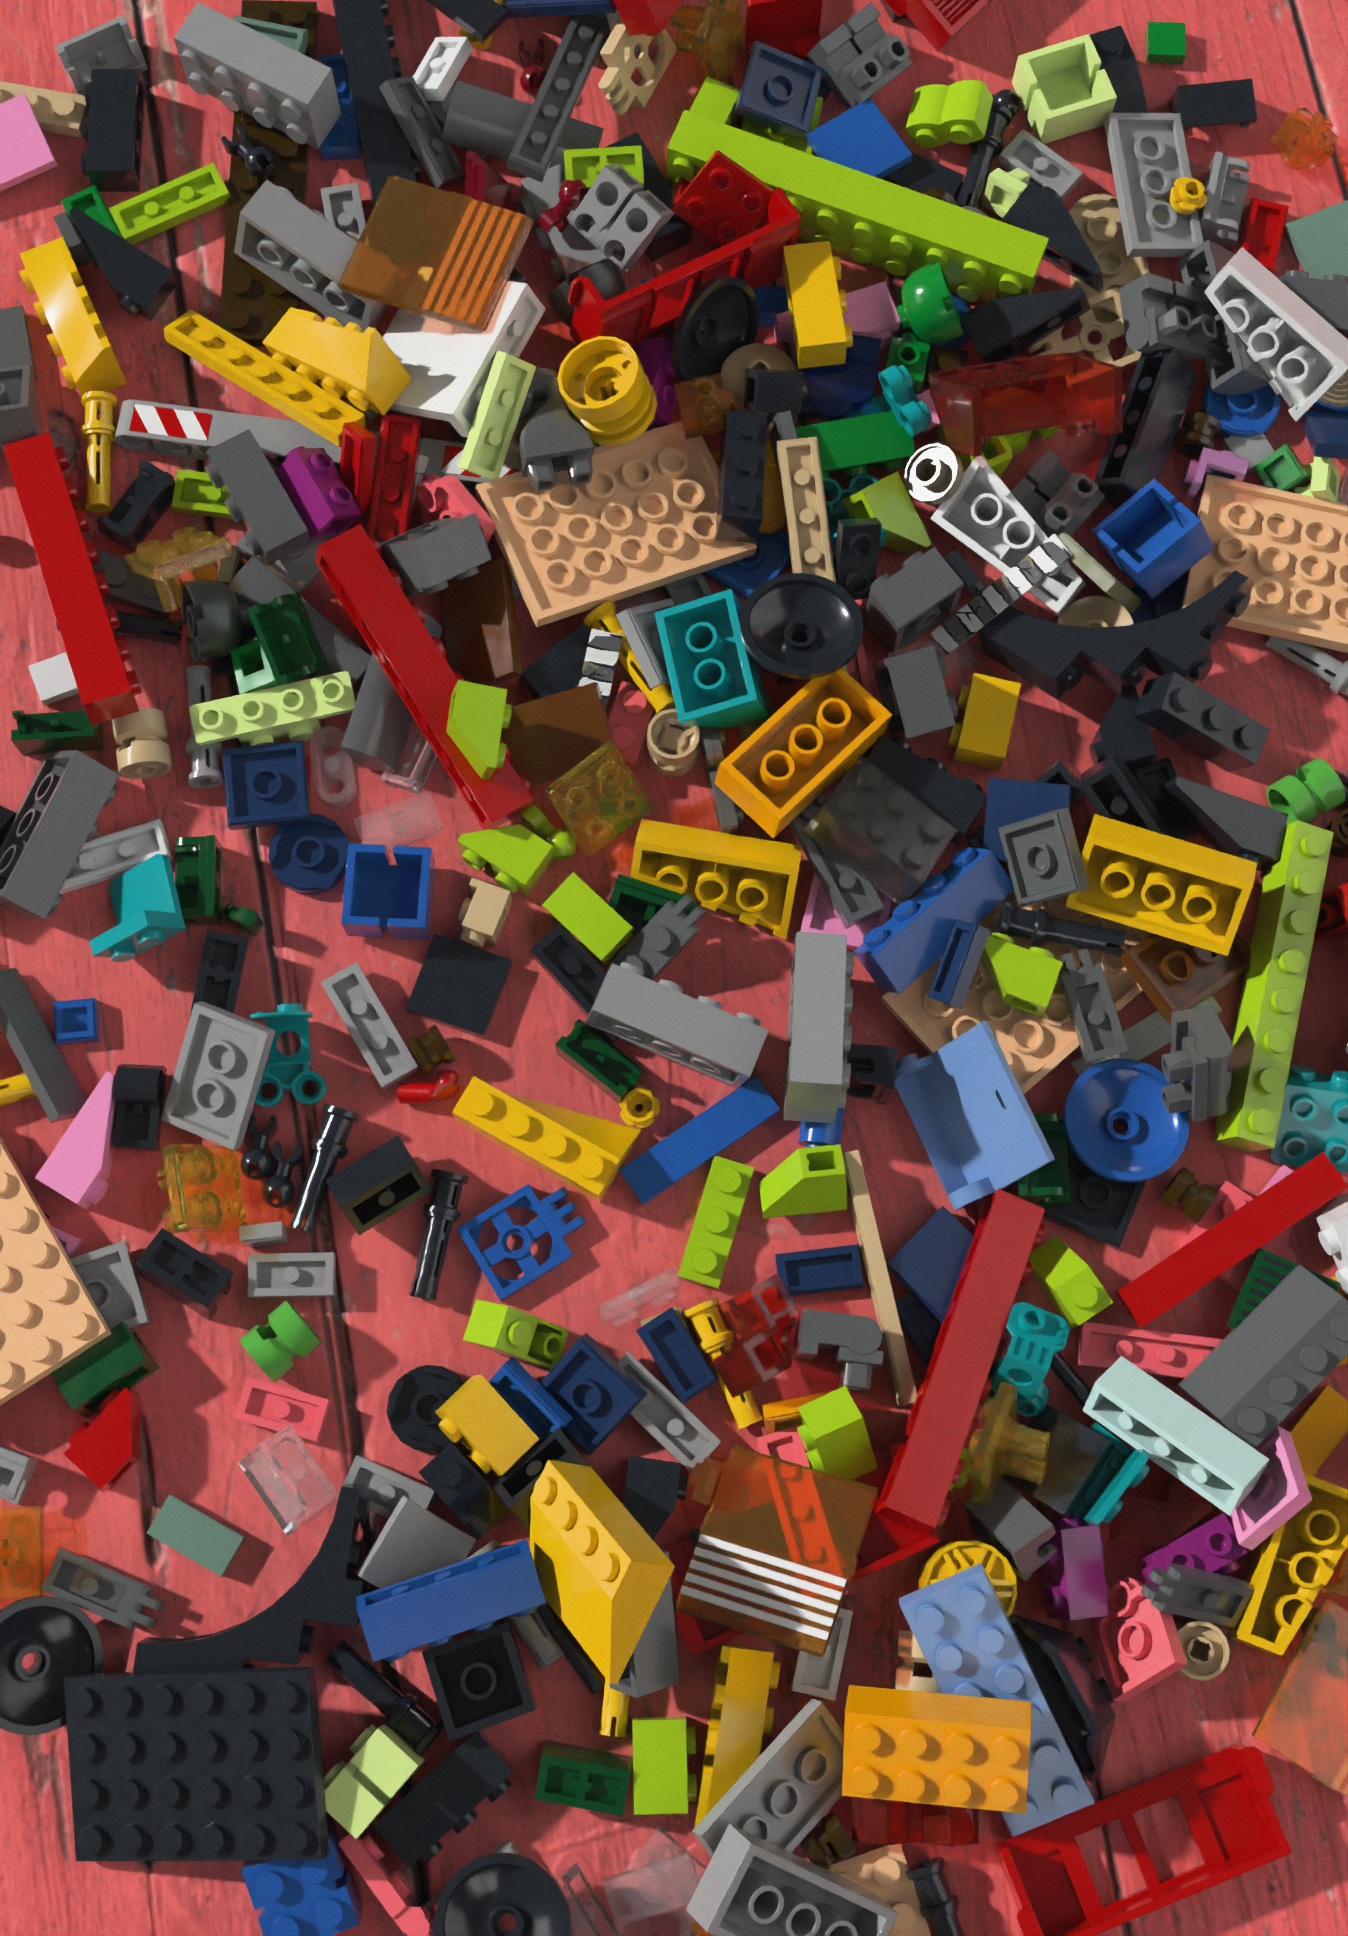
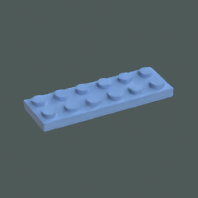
M982 1563L900 1597L899 1604L943 1694L1031 1702V1739L1026 1814L1000 1811L1012 1837L1094 1804L1093 1793Z

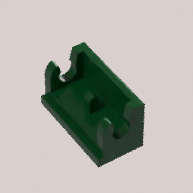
M299 592L277 596L271 602L258 604L247 609L278 686L297 682L329 668Z
M23 710L12 712L13 718L17 722V730H11V741L22 755L47 754L48 752L78 750L80 752L103 750V722L92 726L85 710L25 714Z
M215 835L176 838L175 885L185 926L220 925L221 844Z
M618 874L608 905L634 928L631 933L636 936L668 901L673 900L677 904L685 895ZM693 898L694 902L685 911L687 916L696 908L697 899Z
M578 1019L574 1023L571 1033L567 1037L562 1036L555 1044L557 1054L619 1104L630 1091L636 1088L647 1072L593 1028L586 1025L584 1021Z
M1056 1113L1033 1114L1055 1160L1018 1180L1019 1197L1037 1206L1071 1204L1068 1140L1063 1120H1059V1115Z
M123 1321L110 1330L112 1334L51 1373L72 1411L86 1418L98 1412L100 1404L113 1391L119 1390L121 1392L125 1387L131 1389L159 1369L158 1364L152 1358L136 1332L132 1333L128 1325Z
M546 1740L534 1800L623 1816L633 1756Z

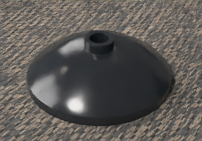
M721 275L712 278L691 295L679 314L672 338L673 364L681 383L693 391L708 393L709 391L721 389L720 373L725 360L738 348L754 344L759 322L758 302L753 289L744 280L731 275Z
M791 573L769 579L753 590L746 599L741 611L740 634L748 653L767 670L788 678L813 679L836 672L854 657L862 640L863 618L858 604L842 586L822 576L807 573ZM796 640H800V641H803L804 643H798V642H795V641H796Z
M32 1596L12 1602L0 1609V1728L20 1735H38L54 1731L66 1725L64 1678L72 1674L102 1673L104 1655L99 1632L92 1620L79 1607L56 1597ZM28 1653H33L35 1658L33 1665L24 1669L22 1667L23 1657Z
M492 1853L466 1864L446 1884L435 1910L434 1936H571L572 1934L569 1903L557 1879L537 1861L515 1853ZM509 1913L514 1916L516 1920L515 1929L508 1930L504 1928L501 1921L503 1914Z

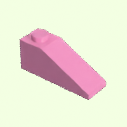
M886 282L846 293L847 313L842 315L844 323H851L853 346L847 347L846 350L865 351L871 348L880 350L890 346L892 337L898 338L901 321ZM789 311L776 314L774 336L776 341L794 343Z
M106 1071L35 1177L88 1210L92 1203L94 1205L97 1204L105 1195L109 1187V1183L106 1181L111 1175L118 1103L114 1095L115 1075L109 1071Z

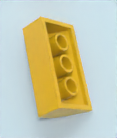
M1094 814L1081 855L1090 889L1069 894L1065 906L1228 956L1254 885L1257 862Z

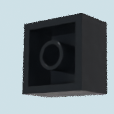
M510 1621L422 1652L449 1741L532 1712L538 1707Z

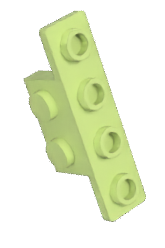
M347 671L191 705L189 711L195 740L198 745L202 746L238 737L242 746L246 747L274 744L287 740L291 742L311 740L314 734L323 733L320 719L353 712L356 701L350 675Z

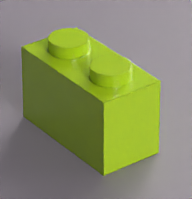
M846 1386L798 1407L803 1425L797 1427V1431L807 1450L806 1455L811 1469L816 1477L824 1475L831 1490L878 1468L864 1419Z
M686 1716L633 1717L634 1815L688 1814V1802H697L696 1773H687V1755H696L695 1727H686Z

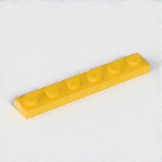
M191 309L163 329L166 342L338 447L342 444L344 423L356 421L363 427H366L365 414Z

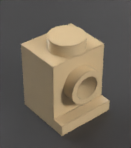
M472 877L469 887L473 898L467 897L464 900L458 918L459 921L463 922V931L460 938L478 947H483L484 943L495 946L513 903L511 891Z

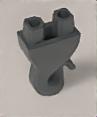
M548 368L535 369L518 421H522L530 415L532 403L544 401L523 427L518 452L522 476L529 477L536 492L550 490L555 487V472L567 470L570 483L575 486L590 483L593 474L592 457L594 445L588 432L569 415L568 405L559 390L558 373Z

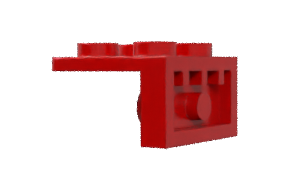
M747 0L744 39L747 59L750 47L756 40L811 63L806 55L821 41L819 30L823 0Z
M715 151L691 182L680 177L673 186L671 210L678 217L721 246H724L752 231L766 214L774 189L722 152Z

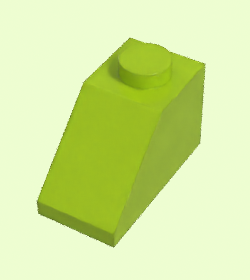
M1055 1236L1030 1253L1027 1261L1032 1263L1031 1275L1059 1316L1066 1320L1070 1330L1081 1325L1113 1303L1090 1267L1058 1236Z

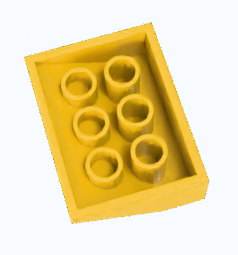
M548 1460L541 1476L535 1483L534 1491L530 1497V1551L544 1597L610 1684H618L675 1566L591 1466Z

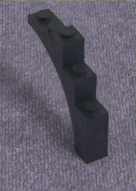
M1234 570L1214 590L1187 607L1157 619L1127 626L1090 628L1061 625L1032 617L1009 605L980 630L982 652L1057 700L1067 689L1072 690L1077 686L1083 673L1120 696L1131 685H1138L1144 678L1147 669L1159 676L1176 672L1192 683L1196 681L1201 682L1209 674L1213 665L1211 646L1220 639L1227 623L1233 617L1238 618L1241 616L1249 604L1248 577Z
M345 1484L341 1487L333 1522L318 1554L299 1580L272 1606L248 1621L216 1633L186 1638L146 1637L137 1643L133 1672L256 1668L254 1664H249L250 1659L297 1665L303 1659L304 1653L310 1654L312 1650L315 1627L308 1626L309 1620L354 1627L359 1625L361 1622L357 1613L356 1597L374 1591V1589L367 1588L368 1582L352 1574V1568L358 1569L360 1567L363 1552V1542L357 1541L359 1523L366 1524L370 1506V1497H363L365 1486Z

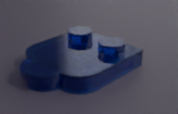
M853 335V346L846 348L845 364L798 369V372L804 373L803 380L807 384L805 403L813 405L818 414L827 421L841 420L850 410H862L869 406L874 396L881 339Z

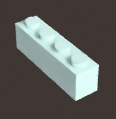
M1123 1356L1094 1383L1082 1410L1135 1449L1147 1451L1150 1454L1149 1459L1229 1516L1253 1490L1269 1461V1458Z

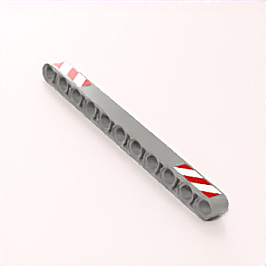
M133 399L124 400L121 405L115 442L128 450L209 461L206 450L250 429L273 470H276L285 461L284 457L289 451L304 446L305 448H324L332 458L338 474H340L341 446L334 445L297 421ZM370 431L372 434H374V435L376 436L374 474H373V482H374V475H375V467H376V459H377V452H378V444H379L380 432ZM421 438L419 454L429 457L425 472H417V474H421L424 477L434 473L441 478L446 475H453L475 497L476 485L490 481L458 467L466 443ZM502 466L499 478L519 471Z

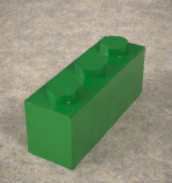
M893 411L795 427L798 439L817 437L823 481L830 478L829 475L841 473L845 474V479H852L857 475L868 474V469L882 466L883 472L899 471L906 468V462H909L910 458L916 453L913 437L907 433L904 427L900 426Z

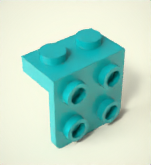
M156 854L110 882L109 891L117 926L90 940L92 955L94 957H108L113 962L129 961L186 929L170 860L167 855Z
M1292 1065L1291 1069H1289L1275 1148H1271L1269 1151L1271 1159L1276 1163L1302 1166L1324 1152L1338 1172L1347 1173L1348 1072L1334 1071L1331 1075L1317 1073L1315 1069L1308 1066Z
M1096 1422L1090 1429L1111 1440L1115 1448L1072 1514V1516H1081L1082 1524L1098 1525L1102 1521L1108 1524L1123 1506V1502L1119 1500V1497L1129 1486L1133 1489L1136 1488L1150 1469L1145 1464L1150 1457L1147 1451L1144 1449L1131 1450Z

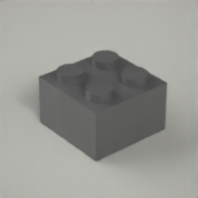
M476 513L430 521L379 544L382 550L381 557L388 569L393 568L399 574L404 586L402 591L406 597L423 591L426 594L445 589L449 586L448 579L456 576L457 580L473 576L480 572L478 565L492 559Z
M935 547L924 554L916 552L902 564L903 569L892 576L889 574L882 575L869 588L870 592L866 602L863 623L890 657L898 654L955 613L964 583Z
M934 645L886 658L872 664L883 706L892 713L889 722L892 738L899 740L908 739L956 725L954 717L958 715L957 704L952 692L947 693L943 677L947 676L946 663L943 655L940 652L936 653Z

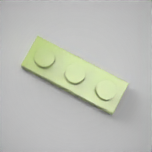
M497 351L458 465L459 468L489 480L499 478L536 366L508 353Z

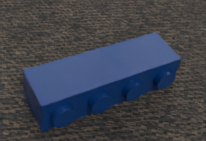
M967 847L957 852L952 857L951 864L944 871L928 878L922 885L923 890L913 899L901 903L894 909L892 918L883 926L876 927L863 938L864 943L854 953L881 990L901 994L944 954L957 920L977 924L1014 890L1012 881L991 850Z
M527 1539L356 1597L357 1613L373 1662L381 1659L385 1661L401 1659L410 1652V1649L425 1644L430 1647L442 1645L451 1640L454 1634L469 1629L472 1632L483 1631L493 1626L496 1622L495 1620L510 1615L523 1617L535 1612L539 1605L546 1603Z

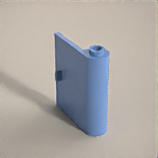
M987 1020L980 1022L930 1056L919 1059L917 1054L914 1053L896 1062L895 1087L955 1212L984 1200L997 1189L1002 1190L1055 1160Z

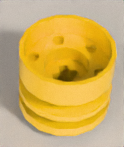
M598 336L583 341L573 348L561 363L557 377L560 393L571 409L577 423L588 432L592 441L600 445L617 446L634 440L646 431L654 419L657 400L655 391L644 373L637 354L627 342L616 337Z
M976 1540L947 1542L933 1549L921 1563L916 1578V1590H919L982 1563L1007 1617L1012 1614L1017 1598L1016 1576L1008 1559L993 1546Z

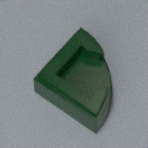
M233 903L227 904L220 916L222 920L256 937L264 925L256 911L244 906L237 908Z

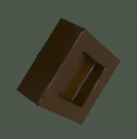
M931 345L926 364L924 387L932 388L942 383L946 391L962 393L966 386L969 351Z

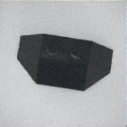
M1012 1613L1008 1619L1086 1781L1093 1783L1100 1778L1116 1718L1110 1705L1116 1701L1112 1699L1109 1686L1103 1677L1096 1679L1088 1664L1094 1661L1093 1656L1081 1636L1075 1639L1070 1632Z

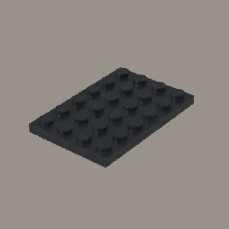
M315 1667L72 1674L64 1678L76 1861L322 1860L329 1855Z

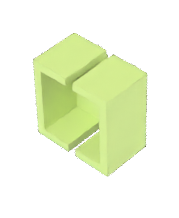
M1089 34L1018 56L1012 85L1020 97L1023 110H1028L1027 119L1035 138L1043 144L1103 126L1107 115L1113 112L1117 96L1105 69L1099 70L1101 60Z
M387 1723L378 1729L373 1724L366 1728L349 1748L355 1754L350 1762L347 1764L342 1760L324 1777L326 1811L355 1839L371 1825L393 1799L394 1794L405 1785L427 1759L423 1754L419 1756L415 1752V1747L396 1729L391 1730Z

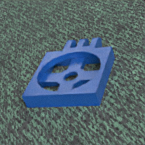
M527 1184L456 1228L501 1302L573 1257L563 1238L584 1226L587 1221L583 1215L574 1218L569 1223L565 1220V1217L578 1209L574 1201L560 1209L557 1207L556 1203L564 1200L569 1195L565 1187L539 1201L530 1185ZM511 1207L526 1208L537 1213L539 1217L522 1227L513 1224L505 1209ZM491 1219L499 1232L498 1243L481 1253L479 1250L480 1233L487 1220ZM549 1232L552 1237L550 1256L545 1263L539 1266L530 1251L531 1245L534 1240ZM513 1234H517L523 1239V1246L516 1251L510 1250L507 1247V1239ZM506 1258L515 1259L525 1275L518 1280L505 1279L494 1274L491 1267Z

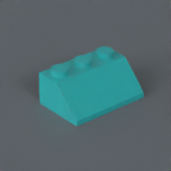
M732 589L655 612L674 703L681 726L733 727L769 716L756 661L748 653L741 639L740 616L743 606Z

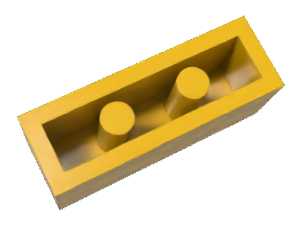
M830 241L783 246L782 272L798 369L845 364L846 348L853 346L851 323H844L842 315L847 313V300L845 289L838 290L837 280H841L839 256H832Z

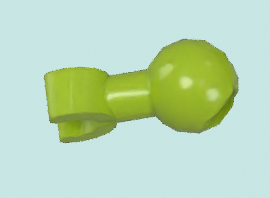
M531 804L521 814L525 819L523 823L553 846V858L566 860L572 857L576 851L574 834L565 828L556 829L546 816L534 804Z

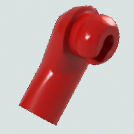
M440 1070L436 1074V1083H400L397 1090L398 1101L401 1104H430L454 1097L460 1088L457 1085L459 1075L453 1070Z

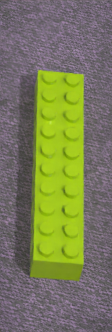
M683 111L667 147V182L671 188H673L680 177L691 182L715 151H720L773 189L781 188L801 216L798 225L800 232L797 238L812 243L830 241L831 250L848 255L859 263H871L885 268L889 273L896 276L909 277L912 272L922 266L939 260L949 284V290L970 302L977 301L987 304L993 299L1031 294L1049 238L690 111Z

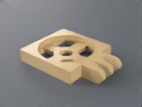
M620 16L600 51V55L608 68L598 84L602 93L605 94V98L612 105L616 115L626 113L630 105L636 108H645L677 51L666 29L654 36H647L646 34L629 36ZM652 39H654L659 48L653 61L648 56V46ZM637 44L640 45L639 58H636L634 54ZM636 67H638L643 76L639 85H636L630 78Z
M1118 286L1087 298L1091 309L1078 317L1082 327L1080 335L1063 341L1061 336L1063 327L1027 348L1029 353L1044 348L1045 352L1034 356L1031 360L1036 367L1050 363L1051 366L1039 371L1048 374L1047 379L1065 373L1070 388L1073 390L1138 364L1142 352L1132 350L1127 345L1123 357L1113 361L1107 347L1110 340L1125 335ZM1092 308L1108 310L1119 319L1104 324L1097 321ZM1091 331H1098L1102 335V341L1099 344L1093 345L1088 342L1087 335ZM1085 350L1092 353L1098 368L1090 371L1082 370L1072 364L1070 356Z

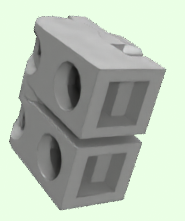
M619 163L604 166L574 212L570 224L622 271L628 272L631 271L647 249L659 229L665 226L671 219L674 212L649 190L642 191L645 186Z

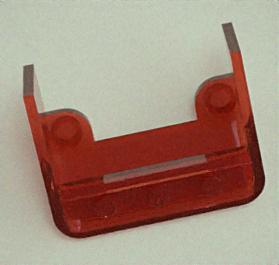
M1051 353L935 371L929 374L930 394L949 447L956 449L958 454H969L974 457L982 456V445L988 443V437L1050 427L1065 430L1066 436L1089 434V428L1095 427L1115 434L1123 432L1122 367L1075 353Z

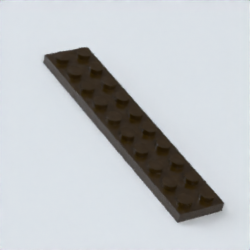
M242 0L241 17L308 30L309 41L305 55L316 60L319 14L317 2ZM239 110L234 111L232 141L242 143L236 126H243L247 131L250 143L254 147L268 149L274 156L275 164L274 170L264 178H256L250 175L245 168V159L241 155H231L230 197L228 198L219 327L252 347H265L262 342L289 308L300 309L301 298L234 253L239 215L266 179L277 187L286 188L297 201L306 206L310 145L307 143L299 144L293 141L285 132L273 126L267 128L257 122L253 116Z

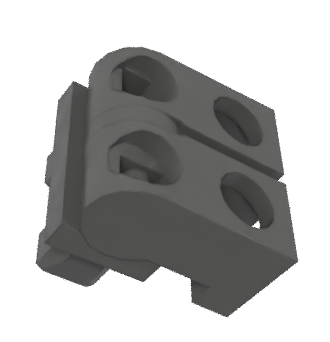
M872 2L818 42L806 55L812 64L824 69L822 78L841 103L850 108L864 102L913 64L908 57L910 51L900 36L896 35L894 37L891 32L886 34L879 24L877 18L880 14Z
M1145 273L1119 288L1125 337L1130 349L1147 354L1156 350L1174 348L1187 363H1190L1193 359L1200 360L1207 356L1206 343L1217 337L1216 322L1213 316L1207 314L1197 318L1194 317L1193 307L1201 303L1199 288L1177 281L1172 283L1170 279L1150 273Z
M1050 449L1030 469L1026 477H1023L1013 488L1011 493L1048 538L1054 533L1058 537L1062 532L1072 537L1100 506L1106 495L1099 491L1098 485L1085 474L1074 472L1072 475L1059 464L1061 458Z
M1213 1005L1171 1012V1051L1168 1054L1162 1055L1163 1074L1167 1082H1175V1084L1161 1087V1100L1167 1113L1188 1111L1193 1122L1204 1121L1206 1116L1211 1117L1225 1114L1231 1105L1228 1092L1232 1083L1230 1059L1233 1053V1045Z
M804 1309L797 1316L792 1359L810 1361L818 1354V1350L832 1352L830 1365L840 1366L837 1389L846 1386L848 1391L864 1392L865 1389H870L872 1370L878 1368L883 1363L884 1352L876 1351L882 1341V1331L878 1323L865 1316Z

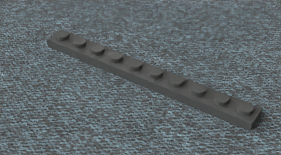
M702 573L666 584L663 587L666 598H671L675 606L713 594ZM762 682L761 685L769 716L737 725L736 727L744 741L777 712ZM821 793L789 825L844 927L848 929L881 914L885 907L825 797Z

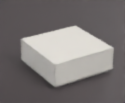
M66 652L28 666L39 698L44 706L79 693Z

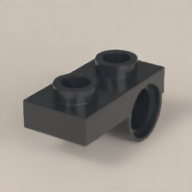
M877 518L838 520L835 556H833L836 583L848 591L854 600L868 599L869 588L876 580L882 527Z
M122 1064L117 1067L114 1081V1095L118 1103L113 1143L115 1149L159 1151L167 1072L164 1066Z

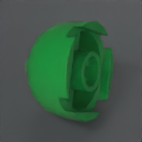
M940 261L929 263L912 272L905 280L901 290L903 304L896 307L903 329L911 327L918 338L928 343L947 342L965 335Z

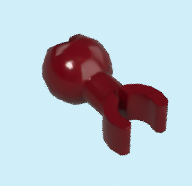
M543 40L538 41L539 48L534 52L533 56L525 49L524 42H519V57L521 62L526 65V69L520 77V84L523 91L530 96L538 94L547 74L546 70L541 67V63L545 60V44Z
M566 180L561 184L558 193L559 202L555 207L546 210L538 219L546 233H549L554 226H556L559 232H563L567 228L569 221L566 217L571 211H576L588 192V188L583 181Z

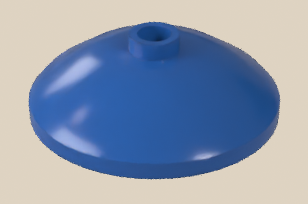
M1133 1059L1106 1060L1087 1069L1070 1088L1063 1109L1064 1130L1074 1153L1089 1169L1098 1175L1118 1182H1142L1164 1173L1181 1156L1189 1136L1188 1111L1168 1114L1161 1100V1087L1174 1083L1167 1082L1163 1072L1154 1066ZM1113 1122L1121 1123L1124 1126L1125 1133H1117L1113 1129Z

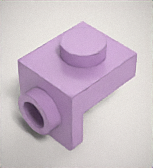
M1204 447L1198 460L1190 459L1183 480L1184 483L1189 484L1186 497L1190 499L1195 498L1207 474L1242 481L1246 475L1250 460L1240 458L1231 451H1216Z

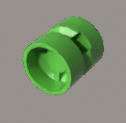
M1321 758L1311 760L1298 768L1294 776L1286 775L1266 789V796L1270 807L1288 814L1286 825L1296 820L1309 824L1317 818V811L1322 814L1329 812L1345 801L1346 795L1344 786L1335 770Z
M287 1300L268 1315L269 1323L266 1326L257 1324L239 1339L248 1354L273 1382L278 1381L294 1367L293 1359L296 1356L305 1358L322 1343L310 1325Z

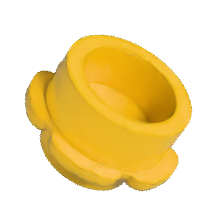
M1180 177L1174 182L1175 186L1171 188L1169 199L1172 208L1176 212L1190 215L1197 209L1204 207L1207 196L1204 194L1205 187L1200 181L1194 178Z
M643 1087L630 1091L621 1103L619 1102V1106L622 1108L620 1117L629 1126L637 1125L638 1128L649 1127L654 1123V1117L660 1112L659 1100L653 1097L649 1089ZM636 1105H642L643 1110L641 1112L636 1111Z

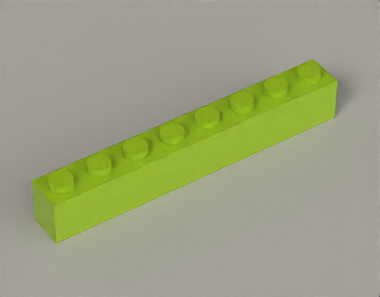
M1299 820L1286 825L1279 859L1266 865L1250 945L1251 962L1249 969L1245 972L1232 1038L1233 1053L1230 1059L1232 1083L1228 1092L1231 1105L1225 1114L1217 1116L1213 1142L1249 1153L1275 1148L1334 832Z

